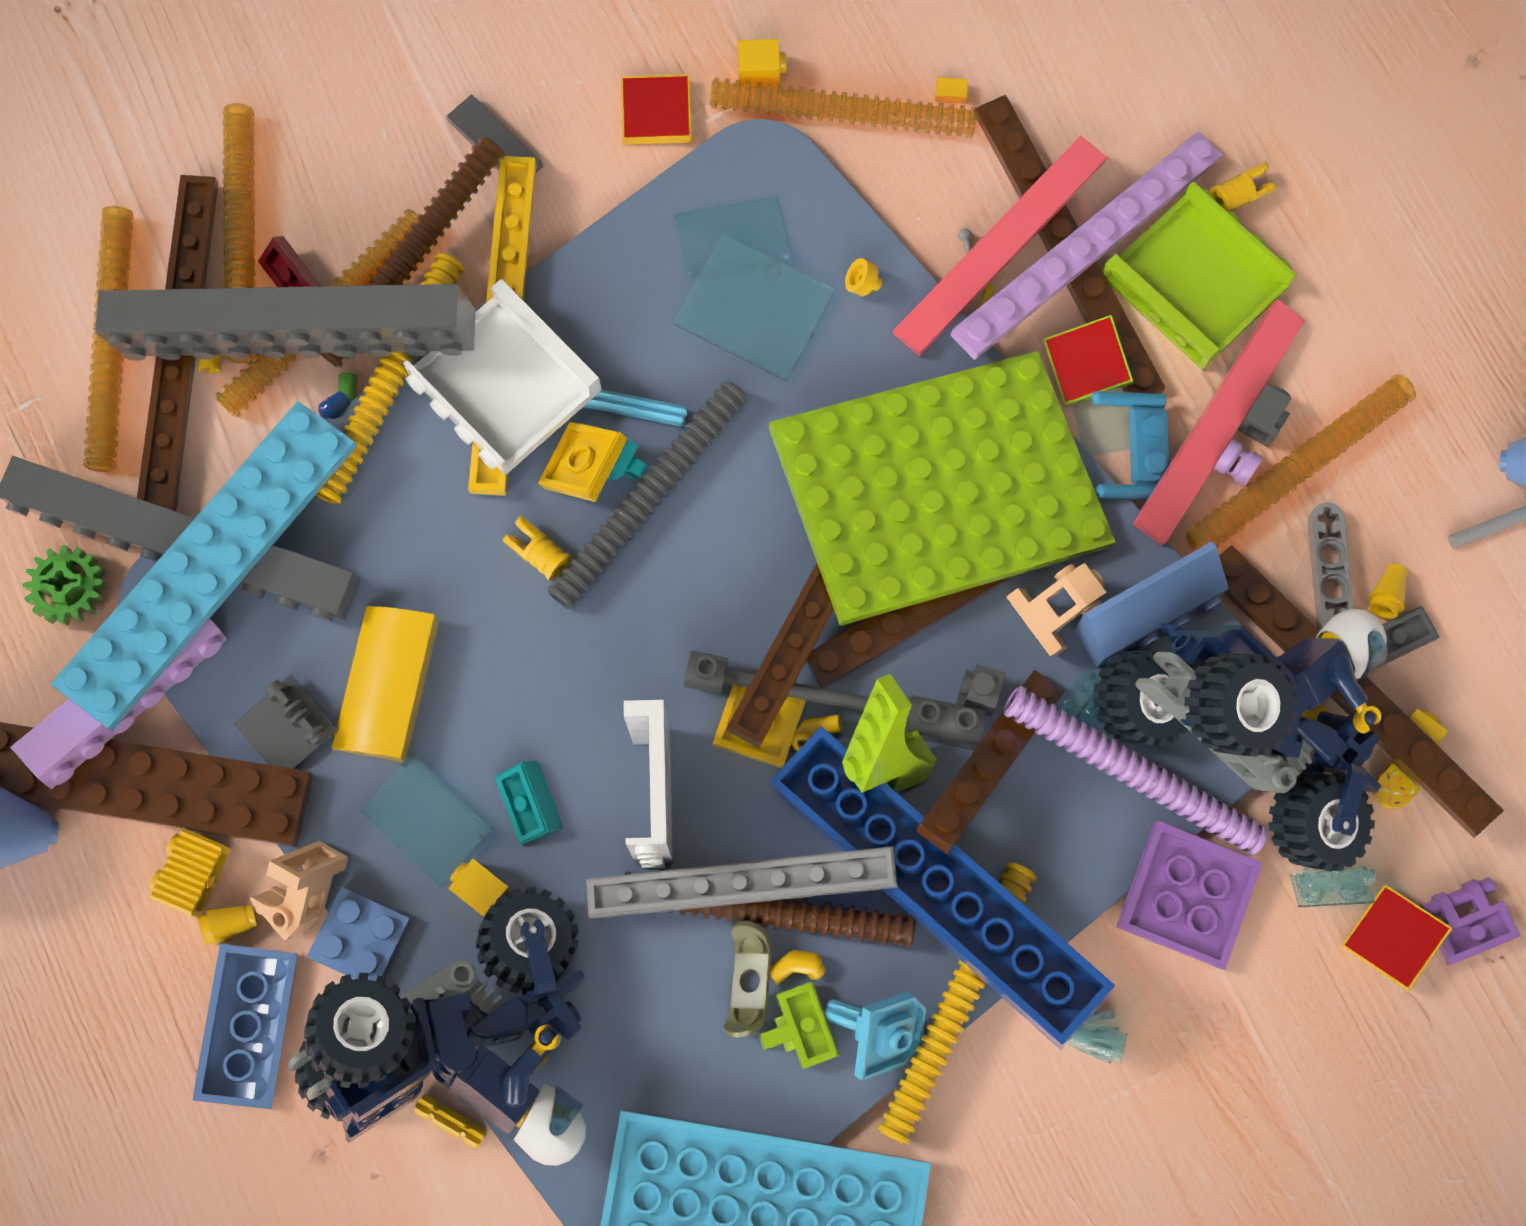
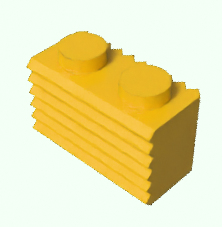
M182 828L180 835L175 834L167 846L166 854L169 857L163 866V870L158 869L151 879L149 889L152 893L149 898L198 918L222 871L231 848Z

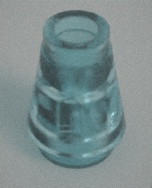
M1083 1025L1069 1041V1047L1076 1048L1110 1065L1112 1061L1122 1063L1128 1033L1118 1031L1119 1027Z

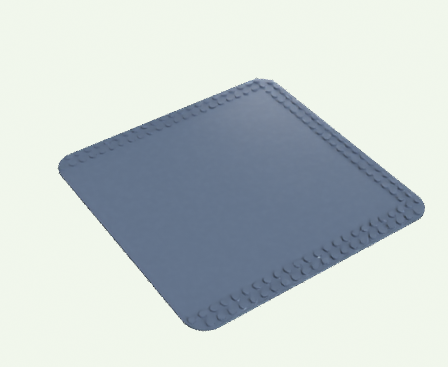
M754 119L741 121L717 132L527 272L524 302L599 377L601 389L686 406L688 408L686 424L693 422L692 417L695 414H700L699 409L701 406H707L706 400L708 398H714L713 392L716 389H721L720 384L722 381H729L738 386L747 398V403L743 406L740 405L739 413L732 414L733 420L726 422V428L718 431V438L711 439L712 445L704 447L705 453L697 456V463L690 464L691 470L683 472L684 478L681 481H676V488L668 490L670 495L667 498L662 497V504L654 507L655 513L647 515L648 521L646 523H640L641 529L639 532L634 531L632 533L633 539L625 541L626 547L624 549L619 548L618 557H612V564L603 567L605 572L602 575L598 574L596 576V583H590V590L582 592L583 598L580 601L576 600L574 602L575 608L573 610L564 608L549 595L547 588L550 585L555 586V580L550 582L544 574H541L530 562H526L502 540L507 534H511L528 546L532 539L522 532L515 523L519 516L522 515L547 535L549 540L556 543V546L571 555L572 559L577 560L578 551L585 550L584 544L593 541L591 536L594 533L599 534L600 525L607 524L606 518L615 515L613 510L616 507L621 508L620 502L623 499H628V492L630 490L635 491V484L637 482L642 483L643 479L638 477L637 480H633L625 474L614 482L607 478L596 502L545 490L538 484L539 479L569 422L621 432L626 438L638 444L639 446L633 457L647 464L643 475L650 473L649 468L651 465L658 464L656 459L659 456H665L663 451L666 448L672 447V440L679 439L678 433L680 431L685 432V426L679 427L582 407L508 473L506 496L470 494L468 485L473 442L467 445L454 431L457 425L449 417L445 420L440 418L429 404L433 400L425 392L421 395L417 394L406 379L403 378V387H398L399 395L392 398L394 404L387 408L389 414L382 417L384 420L383 425L377 426L379 432L376 436H372L373 444L367 445L369 451L367 455H362L363 463L356 466L358 469L357 474H352V483L346 485L347 493L340 496L342 498L341 504L329 503L315 495L273 544L274 546L353 572L360 579L345 620L333 617L331 622L321 620L310 615L312 610L301 605L298 606L297 610L284 607L276 603L278 597L265 593L263 599L243 592V585L239 584L210 617L227 640L214 656L205 658L194 667L191 675L186 680L176 683L164 693L210 756L268 765L234 723L269 693L266 688L272 682L279 680L281 683L291 674L337 727L366 606L398 608L435 614L439 624L406 764L333 750L332 744L335 736L333 734L295 768L297 770L309 771L313 774L297 848L283 845L278 846L284 854H288L314 842L321 841L348 856L346 869L333 875L325 905L328 913L340 888L343 887L412 919L384 976L386 978L385 986L390 988L395 984L401 989L398 996L451 963L460 960L467 961L475 967L477 978L482 984L485 981L488 982L484 990L485 993L492 987L495 989L491 997L492 1000L499 994L502 996L500 1000L502 1003L501 1007L516 997H522L521 989L519 993L510 992L511 985L507 983L502 988L497 986L495 983L498 978L494 974L488 978L483 972L486 964H479L477 955L480 949L476 948V939L484 917L448 889L453 883L450 880L451 875L463 862L468 864L472 858L475 859L511 890L520 888L521 894L525 893L527 887H536V894L540 895L544 889L552 892L549 897L550 899L556 901L560 897L565 902L562 907L565 912L570 909L572 910L575 917L571 925L578 924L579 930L575 940L579 941L578 947L573 954L572 961L562 976L556 981V984L580 969L585 975L577 988L562 997L565 1003L569 1001L577 1009L581 1017L579 1022L581 1030L570 1040L560 1034L561 1041L559 1046L553 1049L548 1054V1060L530 1075L529 1082L538 1090L543 1083L554 1087V1101L568 1112L575 1107L582 1114L586 1125L585 1141L579 1153L569 1162L558 1166L543 1165L533 1160L516 1143L514 1136L518 1130L517 1126L508 1134L482 1117L563 1226H601L621 1110L828 1145L897 1087L901 1079H906L907 1074H905V1070L912 1066L910 1059L905 1065L861 1081L854 1075L859 1042L855 1039L856 1031L829 1021L827 1022L840 1055L838 1057L802 1070L795 1049L786 1052L783 1044L763 1050L758 1035L777 1028L774 1019L783 1016L776 998L777 994L813 981L821 1006L825 1012L828 1002L832 999L863 1009L868 1003L873 1004L908 992L927 1009L923 1035H927L928 1030L926 1027L934 1021L931 1016L933 1013H938L939 1008H937L938 1002L943 1003L945 998L942 994L944 991L948 992L950 987L947 984L949 980L953 981L955 978L953 971L960 968L958 964L959 958L918 921H916L914 941L910 949L904 948V944L893 947L892 942L881 945V941L875 940L874 944L869 943V939L863 938L862 942H859L857 937L852 936L850 940H846L845 935H839V938H834L832 933L822 936L819 931H816L813 935L810 934V930L804 929L803 933H800L798 928H792L791 931H787L786 926L774 929L772 924H768V927H762V923L756 922L769 935L772 949L771 966L790 951L799 950L814 952L821 956L826 971L824 976L818 980H810L806 974L794 972L779 985L770 977L767 1014L763 1026L758 1032L750 1036L734 1038L725 1034L724 1024L729 1016V1008H731L735 962L734 940L731 932L734 924L739 922V919L727 922L726 917L715 920V916L709 915L707 919L703 918V914L700 913L697 914V917L691 916V912L680 915V910H675L673 913L665 911L590 919L588 917L586 879L625 875L626 871L631 872V874L840 852L773 791L769 781L781 768L713 746L712 743L732 685L724 684L722 694L702 692L697 689L684 687L690 653L693 650L729 658L727 669L756 675L817 563L768 428L770 421L1005 360L994 346L974 360L954 340L950 334L953 328L968 317L964 312L949 325L920 357L893 335V330L929 294L938 282L805 134L792 126L773 120ZM859 258L875 263L879 271L878 277L882 278L881 288L878 291L872 290L864 297L849 292L845 287L847 271L851 264ZM419 356L417 359H413L414 363L416 364L424 356ZM363 392L353 399L340 417L335 419L327 418L325 421L344 434L343 427L350 424L348 418L351 415H355L353 409L355 406L360 405L358 399L361 396H365V393ZM1073 436L1094 490H1096L1099 484H1116ZM1098 497L1116 542L1112 548L1012 576L1009 581L824 689L870 697L876 680L891 674L906 697L915 695L956 704L966 670L974 672L977 664L1004 672L1006 675L996 709L991 717L985 716L982 741L1004 711L1006 702L1012 692L1022 686L1031 673L1036 670L1065 691L1055 704L1057 711L1065 710L1067 717L1073 715L1077 717L1078 723L1080 721L1087 723L1088 729L1094 727L1097 729V734L1105 733L1108 737L1107 740L1115 739L1114 734H1108L1103 729L1106 723L1098 721L1096 714L1100 710L1099 707H1094L1093 699L1098 698V691H1094L1095 683H1100L1102 679L1098 674L1102 668H1109V666L1105 663L1096 668L1074 633V629L1083 617L1082 613L1058 632L1069 648L1058 656L1050 657L1007 599V596L1017 588L1026 589L1032 599H1035L1057 582L1054 576L1066 566L1073 564L1077 568L1085 563L1090 570L1095 569L1105 582L1106 587L1104 589L1107 593L1101 603H1104L1182 559V557L1168 542L1158 545L1132 524L1140 510L1130 499ZM142 556L139 557L124 578L118 596L117 607L156 562ZM1065 589L1048 601L1059 617L1076 605ZM1220 604L1205 614L1200 609L1189 615L1191 621L1182 628L1187 631H1192L1193 629L1215 631L1221 630L1224 625L1241 624L1223 604ZM833 611L813 649L865 619L840 626L835 611ZM1161 631L1158 633L1160 639L1142 649V651L1171 652L1174 642ZM1136 645L1135 647L1129 649L1128 651L1141 650V649H1140L1139 645ZM805 663L795 683L821 688ZM664 700L670 726L673 863H665L664 869H642V865L635 864L626 846V838L651 837L649 744L633 745L624 719V701ZM807 700L797 729L806 719L839 714L842 719L843 731L842 733L831 735L848 749L863 712ZM1189 730L1185 734L1178 733V740L1167 742V745L1163 746L1131 744L1117 740L1118 746L1124 744L1127 746L1128 752L1130 750L1136 751L1138 757L1144 756L1148 759V763H1157L1158 769L1161 767L1167 769L1168 775L1171 773L1176 774L1178 780L1184 779L1188 782V786H1197L1198 792L1201 790L1207 792L1208 798L1214 796L1218 799V803L1224 802L1228 805V808L1252 789L1209 748L1204 747L1201 741L1194 737ZM1034 733L955 844L1000 884L1002 882L1000 875L1007 872L1005 865L1008 862L1018 863L1033 871L1037 876L1036 882H1031L1032 891L1025 894L1027 901L1024 905L1068 943L1129 892L1154 821L1163 822L1195 836L1205 826L1202 828L1196 826L1195 820L1193 822L1187 821L1185 815H1177L1175 809L1168 810L1165 807V803L1162 805L1156 803L1155 797L1153 799L1147 798L1145 791L1139 793L1135 790V786H1126L1125 780L1122 782L1116 780L1115 774L1109 776L1105 773V769H1097L1095 763H1086L1085 757H1076L1075 751L1067 752L1064 745L1062 747L1055 745L1054 739L1052 741L1046 740L1044 733L1042 735ZM925 741L937 759L929 778L897 793L920 814L926 817L974 750ZM792 745L786 763L797 753ZM536 760L543 772L563 829L520 846L494 776L522 761ZM882 889L796 898V901L802 902L803 898H806L808 903H814V900H819L820 905H826V902H831V906L837 907L838 903L843 904V908L849 909L850 905H853L855 910L860 911L862 907H866L867 912H873V909H878L880 914L890 911L893 916H896L898 912L902 913L903 917L908 918L909 913ZM749 970L745 973L742 981L744 989L750 993L758 988L760 977L755 970ZM984 981V990L979 989L978 991L980 995L979 1000H974L973 1002L975 1006L974 1011H969L967 1014L970 1018L969 1021L962 1024L964 1030L1002 998ZM540 1007V1009L542 1010L543 1014H546V1012L544 1011V1009H543L542 1007ZM527 1030L518 1040L486 1048L512 1066L519 1058L521 1052L535 1042L533 1035ZM915 1051L911 1057L916 1058L918 1052Z

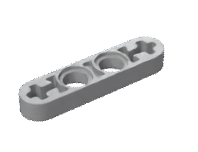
M1330 502L1321 503L1316 506L1308 516L1307 522L1317 628L1319 630L1334 616V607L1343 606L1336 614L1351 608L1354 609L1345 517L1341 508ZM1323 513H1326L1327 518L1333 519L1334 522L1328 527V537L1320 540L1319 537L1322 538L1326 533V525L1324 522L1318 521ZM1324 546L1333 547L1338 552L1337 563L1329 564L1323 561L1320 556L1321 548ZM1334 581L1338 583L1342 589L1341 597L1338 599L1329 598L1324 593L1323 587L1325 582Z

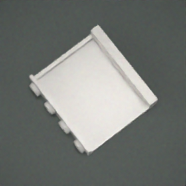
M500 279L491 287L493 298L475 312L474 351H462V354L457 356L445 355L440 351H430L414 366L408 360L403 364L409 375L405 379L413 390L419 395L425 392L433 400L429 404L438 416L443 420L449 417L457 425L454 428L456 434L467 445L473 442L481 450L478 453L481 460L491 470L497 467L506 475L602 389L599 377Z
M664 700L624 701V719L633 745L649 744L651 837L626 838V846L635 864L642 865V869H664L665 863H673L670 726Z

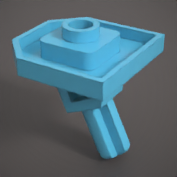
M904 992L873 1004L868 1003L863 1009L832 999L828 1002L824 1014L827 1021L856 1031L855 1039L859 1042L854 1075L863 1081L905 1065L914 1054L916 1047L922 1043L921 1037L924 1031L927 1009L913 995Z

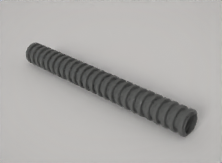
M722 381L720 384L721 389H716L713 392L714 398L710 397L706 400L707 406L700 407V414H695L692 417L693 422L685 425L686 431H680L678 433L679 439L672 440V447L666 448L663 451L665 456H659L656 459L658 464L650 466V473H645L642 476L643 482L635 484L636 490L628 492L629 498L623 499L620 502L621 508L616 507L613 510L615 515L606 518V525H600L599 534L594 533L591 536L593 541L584 544V551H578L577 560L572 559L569 562L571 567L562 570L564 575L556 577L555 586L550 585L547 588L549 595L561 606L571 610L575 608L574 602L576 600L580 601L583 598L582 592H588L590 590L589 584L596 583V576L598 574L602 575L605 572L603 567L612 564L611 558L618 557L619 548L624 549L626 547L625 541L633 539L632 533L634 531L639 532L641 529L640 523L648 521L647 515L655 513L654 507L662 504V497L667 498L670 495L668 490L675 489L677 486L676 481H681L684 478L683 472H689L691 470L690 464L697 463V456L705 453L704 447H710L712 445L711 439L718 438V431L724 430L726 422L733 420L732 414L739 413L740 405H745L747 398L738 386L729 381Z

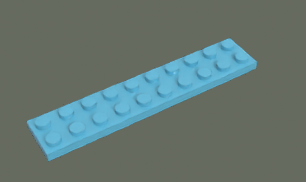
M297 401L51 682V685L113 732L357 447L355 442Z

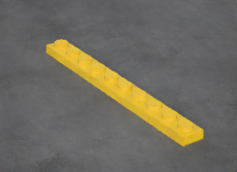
M505 156L503 160H500L486 303L493 298L491 287L500 279L524 301L537 168L536 158ZM473 443L468 485L470 494L506 496L508 474L504 475L497 467L491 470L478 455L481 450Z

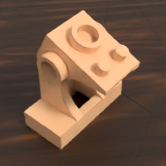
M1085 563L1077 568L1073 564L1066 566L1054 576L1057 582L1035 599H1032L1026 589L1017 588L1007 596V599L1050 657L1058 656L1069 648L1058 632L1081 613L1084 615L1086 612L1102 604L1101 601L1107 593L1104 589L1106 585L1101 575L1095 569L1090 570ZM1065 589L1076 605L1059 617L1048 601Z
M317 841L273 859L269 862L266 875L286 885L287 891L285 892L274 886L264 893L251 896L250 901L256 907V912L263 915L284 940L290 939L309 930L323 915L333 875L346 869L348 856L321 841Z

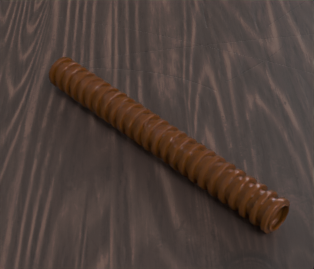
M483 136L478 138L479 144L471 147L473 152L471 154L467 153L464 156L466 161L458 164L459 170L451 173L452 179L445 180V188L438 189V197L433 196L431 198V206L426 205L424 207V215L419 214L417 216L419 220L417 224L413 222L410 225L412 230L410 232L406 231L404 233L405 239L397 242L399 247L390 251L392 256L390 258L385 257L383 260L384 266H378L376 269L378 271L377 275H371L370 284L365 283L363 286L404 285V280H410L411 276L409 274L411 271H417V263L424 262L423 256L425 254L429 255L431 253L430 247L438 244L436 239L445 235L443 230L451 227L450 221L458 218L457 212H463L465 209L463 204L465 202L470 203L472 200L471 194H477L478 185L483 186L485 176L490 177L492 174L490 170L498 167L497 161L505 158L504 151L495 142ZM320 353L324 359L335 367L338 366L340 368L343 366L341 362L343 358H349L336 356L333 353Z
M791 898L790 900L782 899L679 911L680 915L691 912V916L697 917V914L700 913L703 914V918L707 919L709 915L715 916V920L726 917L727 922H732L733 919L751 921L755 924L759 922L762 923V927H768V924H772L774 929L786 926L787 931H791L792 928H798L800 933H803L804 929L810 930V934L813 935L816 931L821 932L822 936L832 933L834 938H839V935H845L846 940H850L852 936L857 937L859 942H862L863 938L869 939V943L874 944L875 940L881 941V945L892 942L893 947L904 944L906 949H910L911 945H913L916 920L910 914L907 918L903 917V914L899 912L896 916H893L890 911L880 914L878 909H873V912H867L866 907H862L861 911L855 910L853 905H850L849 909L843 908V904L838 903L837 907L831 906V902H826V905H820L819 900H814V903H808L806 898H803L802 902L796 901V898Z

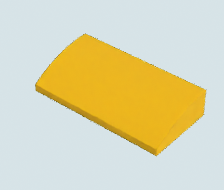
M366 606L337 724L339 730L335 733L332 744L333 750L406 764L439 624L435 614L398 608Z

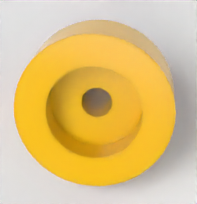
M863 258L855 260L849 267L845 277L846 289L861 297L868 295L872 290L878 291L882 286V278L878 277L877 265Z

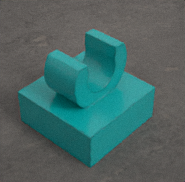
M629 439L626 441L608 479L614 482L621 478L623 474L633 480L642 477L647 464L633 457L639 446L638 444Z

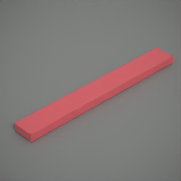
M1080 136L893 330V335L920 357L1104 165L1107 156Z
M1279 299L1272 302L1132 523L1158 545L1167 543L1305 322Z

